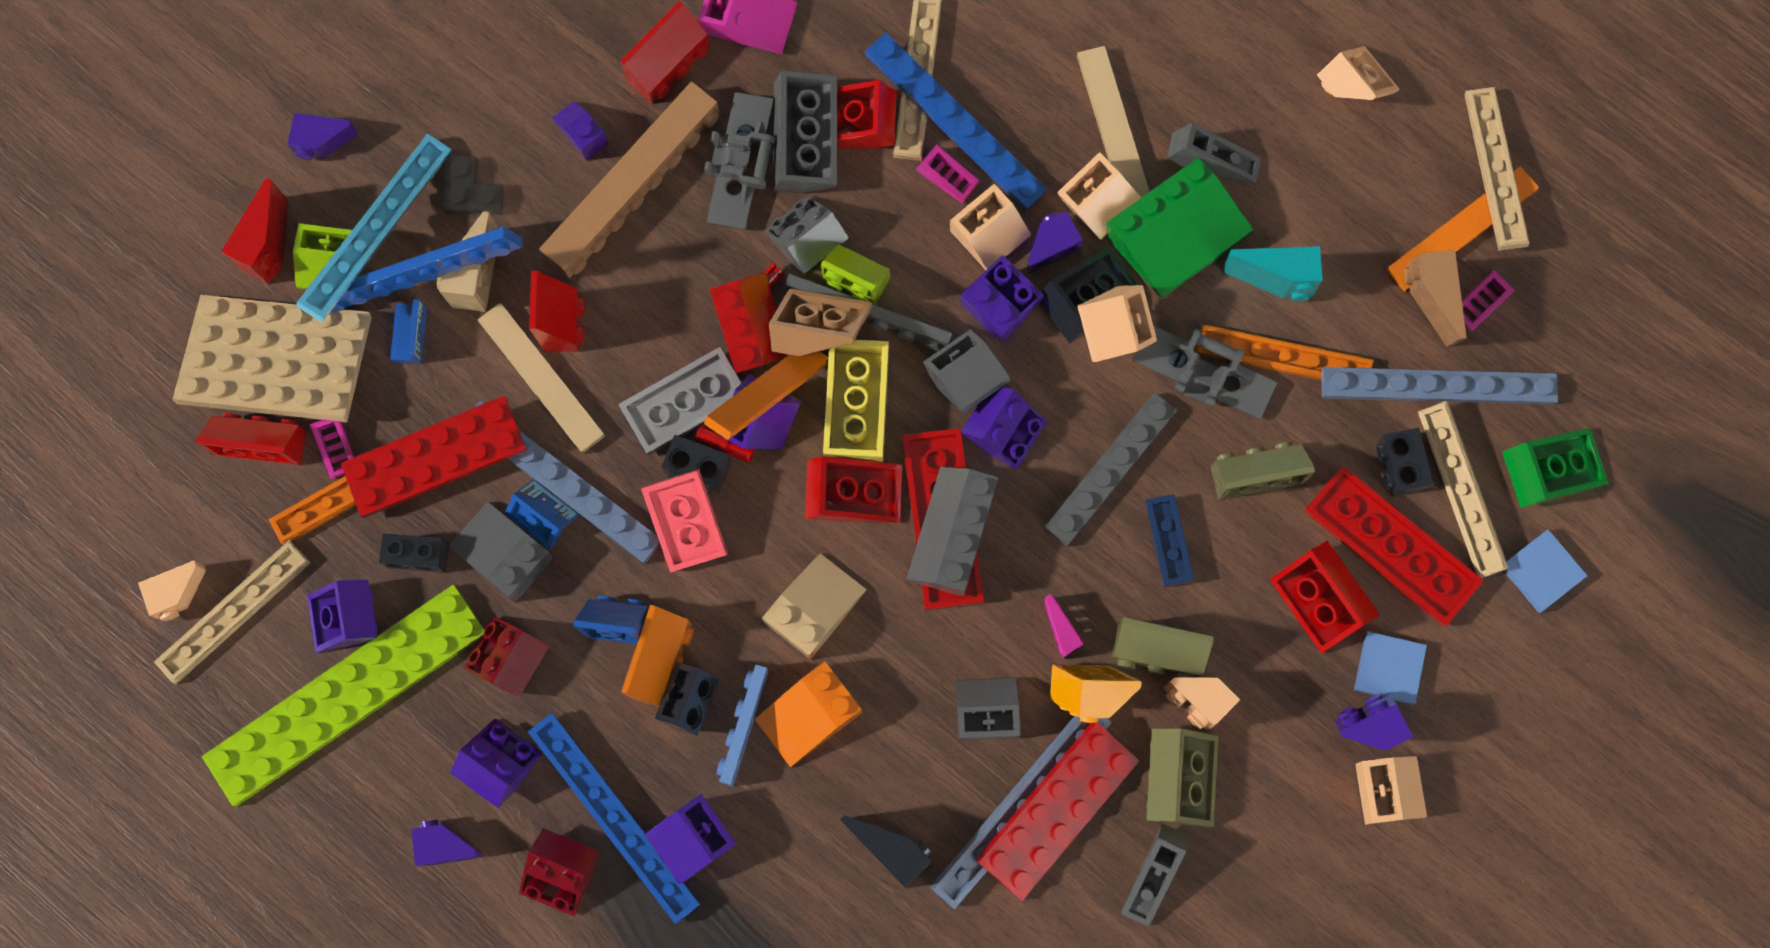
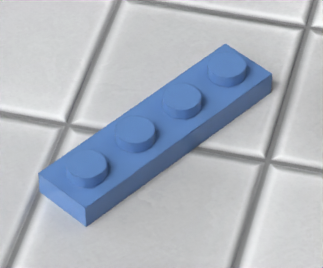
M755 665L754 671L749 670L744 682V688L748 689L745 700H739L735 711V717L739 718L736 729L731 728L728 733L726 746L730 748L727 757L721 758L716 775L721 776L719 782L734 787L769 674V670L766 667Z

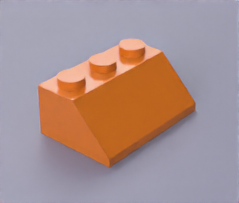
M650 605L621 691L630 699L656 707L660 706L676 663L684 664L685 658L681 657L684 645L689 646L693 637L694 629L690 628L692 623L688 619Z

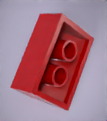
M678 1L620 61L628 84L652 104L657 99L664 98L668 94L670 86L677 79H682L688 73L690 65L696 59L700 60L706 55L710 46L708 35L685 5Z
M765 272L709 289L736 373L788 356L785 353L773 352L771 348L769 322L777 308Z
M225 412L223 417L211 416L197 436L196 444L215 456L301 466L307 431L294 420L281 419L280 423L269 422V418L262 416H252L251 420L241 419V415Z
M1328 540L1311 549L1269 579L1321 654L1380 615Z

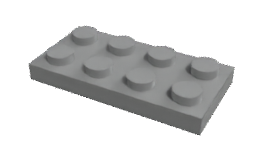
M719 347L618 405L646 454L649 456L670 444L674 435L682 437L702 426L708 414L733 397L735 389L741 384V381Z

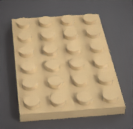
M200 295L173 401L180 405L347 422L372 316L369 312L344 309L342 311L330 312L324 321L320 322L298 308L296 304Z

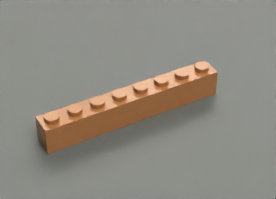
M691 81L539 248L543 257L569 279L574 273H580L585 267L589 256L603 248L606 242L605 239L612 231H618L625 222L624 218L631 210H637L644 200L643 197L650 189H656L662 182V176L669 168L673 169L679 164L682 158L681 155L686 149H691L697 144L700 134L705 128H710L716 123L720 113L717 101Z

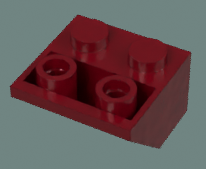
M494 617L492 622L486 626L483 637L476 649L470 653L464 669L519 699L549 646L517 627Z
M543 828L528 851L519 894L575 917L594 873L599 851Z

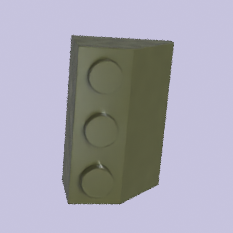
M1292 442L1277 444L1275 449L1264 451L1263 447L1247 450L1246 455L1236 457L1234 453L1222 454L1211 465L1218 501L1303 485L1315 473L1314 465L1303 445H1293Z
M1123 617L1117 628L1111 660L1117 661L1118 667L1135 670V666L1147 668V673L1157 676H1165V672L1176 674L1177 678H1202L1214 637Z
M1152 729L1146 821L1214 827L1219 736L1186 729Z

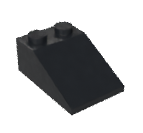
M1108 247L1050 281L1041 291L1044 297L1039 304L1069 344L1085 335L1078 305L1117 286H1135L1137 283Z
M846 815L840 819L905 888L932 863V860L929 858L932 852L920 839L914 843L908 837Z

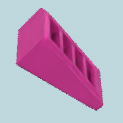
M937 144L915 169L926 179L961 203L967 199L980 182L978 178ZM935 159L940 161L935 169L930 167ZM944 166H947L950 169L942 177L939 172ZM955 172L959 176L951 185L948 180ZM965 179L968 183L960 192L956 188Z
M1493 270L1462 300V306H1466L1477 317L1473 322L1463 312L1465 327L1471 332L1515 291L1496 271ZM1489 282L1502 293L1500 297H1497L1486 286ZM1481 290L1493 301L1491 305L1478 294ZM1474 298L1485 311L1481 313L1469 301Z
M321 420L310 424L330 479L345 475L342 467L334 469L333 463L355 457L344 423L341 421ZM336 426V432L323 436L322 430ZM340 436L341 442L326 446V441ZM344 447L346 453L330 457L329 452Z
M1049 594L1044 599V605L1062 659H1065L1081 649L1084 642L1054 596Z

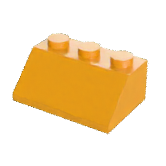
M1052 664L1050 700L1059 705L1061 710L1070 711V715L1080 717V721L1096 723L1099 721V718H1110L1141 688L1142 681L1111 666Z

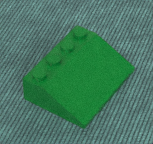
M1199 158L1106 223L1109 242L1161 299L1254 233V230L1219 179Z

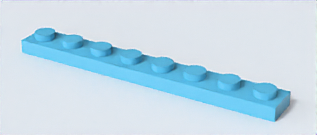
M426 134L297 301L298 308L320 322L324 321L449 157L451 148Z

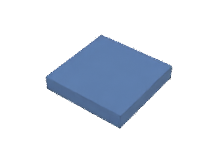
M1549 529L1507 560L1509 569L1504 570L1538 613L1544 611L1587 577L1586 573Z
M1369 631L1365 632L1354 691L1370 695L1382 693L1383 696L1389 693L1395 701L1412 705L1416 704L1427 645Z

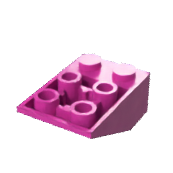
M704 0L698 17V23L708 36L782 55L798 2L794 0Z

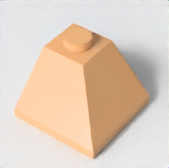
M1365 46L1340 52L1317 74L1322 81L1321 84L1324 90L1334 97L1374 100L1394 94L1399 90V87Z

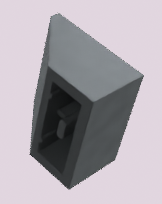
M809 196L797 201L789 212L784 216L776 218L771 223V226L764 231L791 264L804 274L825 258L838 244L841 245L849 238L834 214Z
M971 329L923 362L934 386L963 414L1011 381L1010 376L987 344Z
M1016 678L956 680L959 741L1020 738Z

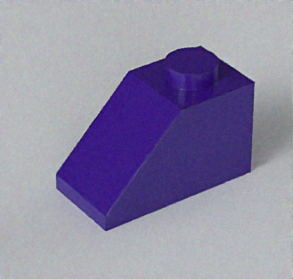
M574 101L551 118L586 161L609 144L604 131L589 113Z
M294 113L287 145L295 153V156L300 159L312 160L313 157L323 159L356 137L357 130L349 120Z
M1067 211L1058 214V212L1051 213L1042 220L1043 222L1040 224L1028 260L1027 271L1029 274L1081 249L1083 240Z
M439 820L420 822V828L411 829L415 866L424 867L482 858V851L451 827L439 825Z

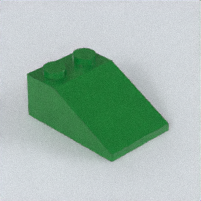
M1590 428L1525 442L1502 451L1520 508L1609 484Z

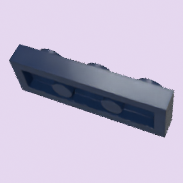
M1175 494L1145 499L1144 503L1163 588L1193 582L1194 578Z

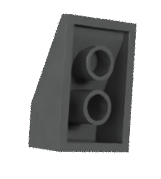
M488 501L449 545L453 551L514 602L521 597L554 559L546 549Z

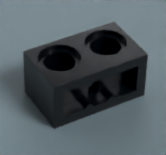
M1419 427L1384 434L1378 440L1379 444L1376 445V452L1379 461L1384 462L1386 470L1383 474L1384 484L1387 490H1391L1392 497L1426 491L1434 485ZM1393 443L1402 444L1405 448V455L1397 454L1393 449ZM1400 472H1409L1413 482L1405 483L1400 477Z
M674 435L662 469L665 474H668L666 478L670 479L698 469L702 476L705 467L715 466L717 468L715 476L711 478L702 476L707 494H711V491L720 493L732 459L729 454ZM680 456L690 458L689 464L684 468L675 466V461Z
M383 533L379 563L388 569L446 573L450 544L442 538Z
M677 662L654 719L676 730L698 736L719 679L700 668Z

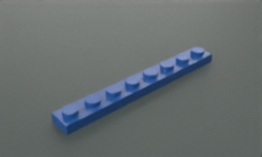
M886 32L865 51V56L1026 212L1047 192V188Z
M500 227L356 277L331 312L342 311L344 308L355 304H364L367 300L378 296H388L390 292L411 288L414 284L425 280H435L437 276L449 272H458L461 268L472 264H482L487 259L496 256L508 255L510 251L522 248L521 236L505 227Z
M551 713L529 730L528 733L675 924L679 923L701 905L684 882L680 885L677 883L645 837V831L557 717Z

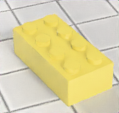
M854 340L853 343L829 348L823 456L883 462L889 341Z

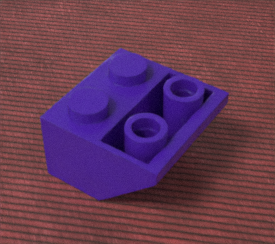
M1002 255L961 294V305L1002 344L1023 324L1042 300L1044 294Z
M749 374L735 389L733 396L757 378ZM788 394L728 441L744 449H782L801 401Z
M1001 387L977 405L961 433L978 448L1017 470L1047 423V420L1014 390Z
M1382 693L1373 695L1365 701L1366 705L1357 709L1354 706L1346 708L1339 712V718L1334 720L1342 737L1384 751L1413 738L1397 704L1389 693L1384 696Z
M494 719L460 749L450 773L498 808L517 790L541 757L542 752L497 719Z
M702 794L692 799L644 834L679 885L736 845V842Z

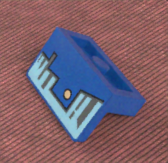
M413 299V305L396 304L390 357L393 363L422 364L427 308L420 299Z
M532 480L513 493L504 513L548 549L556 545L563 529L578 516L576 511L536 480Z

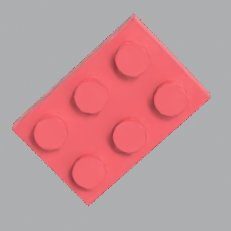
M699 469L641 488L670 573L727 555L728 552Z

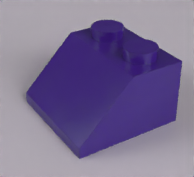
M339 580L307 595L315 653L362 645L377 638V621L374 618L372 606L373 594L368 580Z

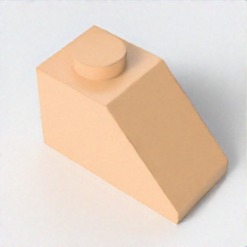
M194 560L139 582L138 585L149 616L161 621H168L178 617L180 611L188 609L206 572L205 566Z

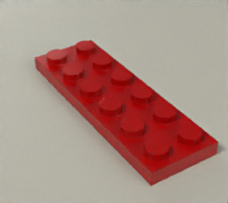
M504 395L341 463L360 517L366 518L527 451L508 399Z
M961 428L902 435L916 546L940 467L966 469ZM978 553L976 554L964 597L921 585L925 611L984 603Z
M1343 465L1303 511L1443 627L1448 625L1484 581Z
M1098 722L1090 723L975 860L1019 900L1023 901L1137 765L1139 760Z

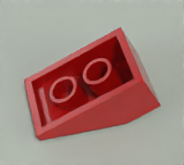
M880 79L837 87V149H874L893 146L895 142L897 91Z
M265 178L221 250L240 270L267 284L281 270L288 208L287 197L272 180Z
M531 271L530 331L545 352H580V343H584L585 329L583 325H580L581 315H585L586 311L585 298H581L577 288L539 271Z
M819 456L807 460L805 519L834 522L900 523L902 465Z

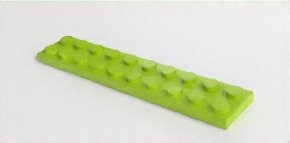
M453 584L378 635L377 638L356 650L201 757L231 805L237 807L483 637L485 629L458 588Z

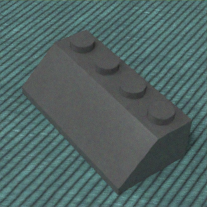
M780 71L774 82V137L776 142L773 145V191L805 193L837 185V76Z
M940 467L906 580L964 597L997 487L998 477L971 469Z

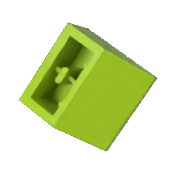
M298 223L293 248L297 289L307 290L352 230Z
M839 244L821 263L823 282L826 283L825 286L827 288L844 292L863 301L872 302L874 305L877 304L890 279L889 268Z

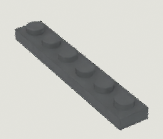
M792 274L788 275L785 283L787 292L789 289L860 300ZM872 304V308L865 320L871 323L870 326L878 331L886 332L890 330L896 332L899 338L908 342H913L915 339L925 343L924 346L932 351L938 352L952 342L953 333Z
M1154 392L1054 514L1044 529L1068 547L1175 415L1177 409Z

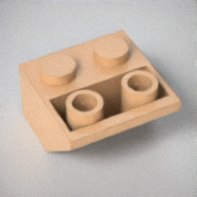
M1100 152L1057 192L1061 200L1100 240L1107 235L1106 223L1141 198L1122 174Z
M995 184L950 220V232L985 270L991 267L1002 255L1006 258L1031 237L1030 231L1014 204Z
M1143 285L1117 286L1078 305L1092 362L1137 352L1157 342Z
M1173 678L1163 688L1167 692L1165 697L1176 708L1182 706L1189 713L1187 716L1188 720L1199 730L1204 728L1208 731L1214 727L1240 701L1219 678Z
M1417 756L1368 760L1355 764L1365 825L1427 817Z

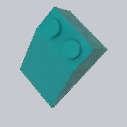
M1320 246L1231 249L1223 266V273L1283 299L1292 298L1294 302L1307 301L1313 297L1323 281Z

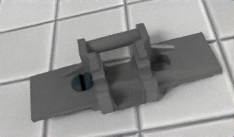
M735 92L725 137L721 136L718 132H712L711 142L715 145L712 162L706 161L704 172L716 178L707 224L746 231L754 191H756V188H766L767 182L764 179L770 151L776 142L775 137L767 135L774 99ZM755 146L760 147L754 176L748 177L746 174L752 148ZM731 182L742 184V191L738 195L727 193V187Z
M1154 326L1157 342L1137 351L1132 359V362L1170 378L1171 381L1176 383L1174 390L1210 407H1213L1215 401L1222 402L1259 420L1262 418L1277 384L1276 381L1239 365L1244 353L1243 349H1233L1200 334L1201 330L1197 328L1188 342ZM1195 345H1199L1232 362L1229 367L1222 365L1219 368L1199 359L1200 355L1194 352L1193 349ZM1232 376L1238 380L1239 388L1237 391L1229 392L1224 388L1223 384L1226 377Z

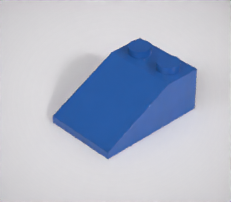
M598 595L597 600L588 599L574 620L573 626L589 639L637 645L649 607L645 606V602L640 600L627 599V604L615 602L616 598Z

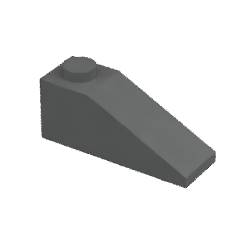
M1193 122L1172 134L1167 156L1168 159L1183 167L1199 158L1215 176L1249 184L1256 183L1261 157Z
M1161 823L1121 910L1122 915L1145 926H1150L1187 852L1190 836Z

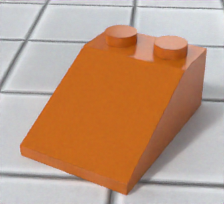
M824 661L756 717L755 721L788 765L792 767L863 712Z

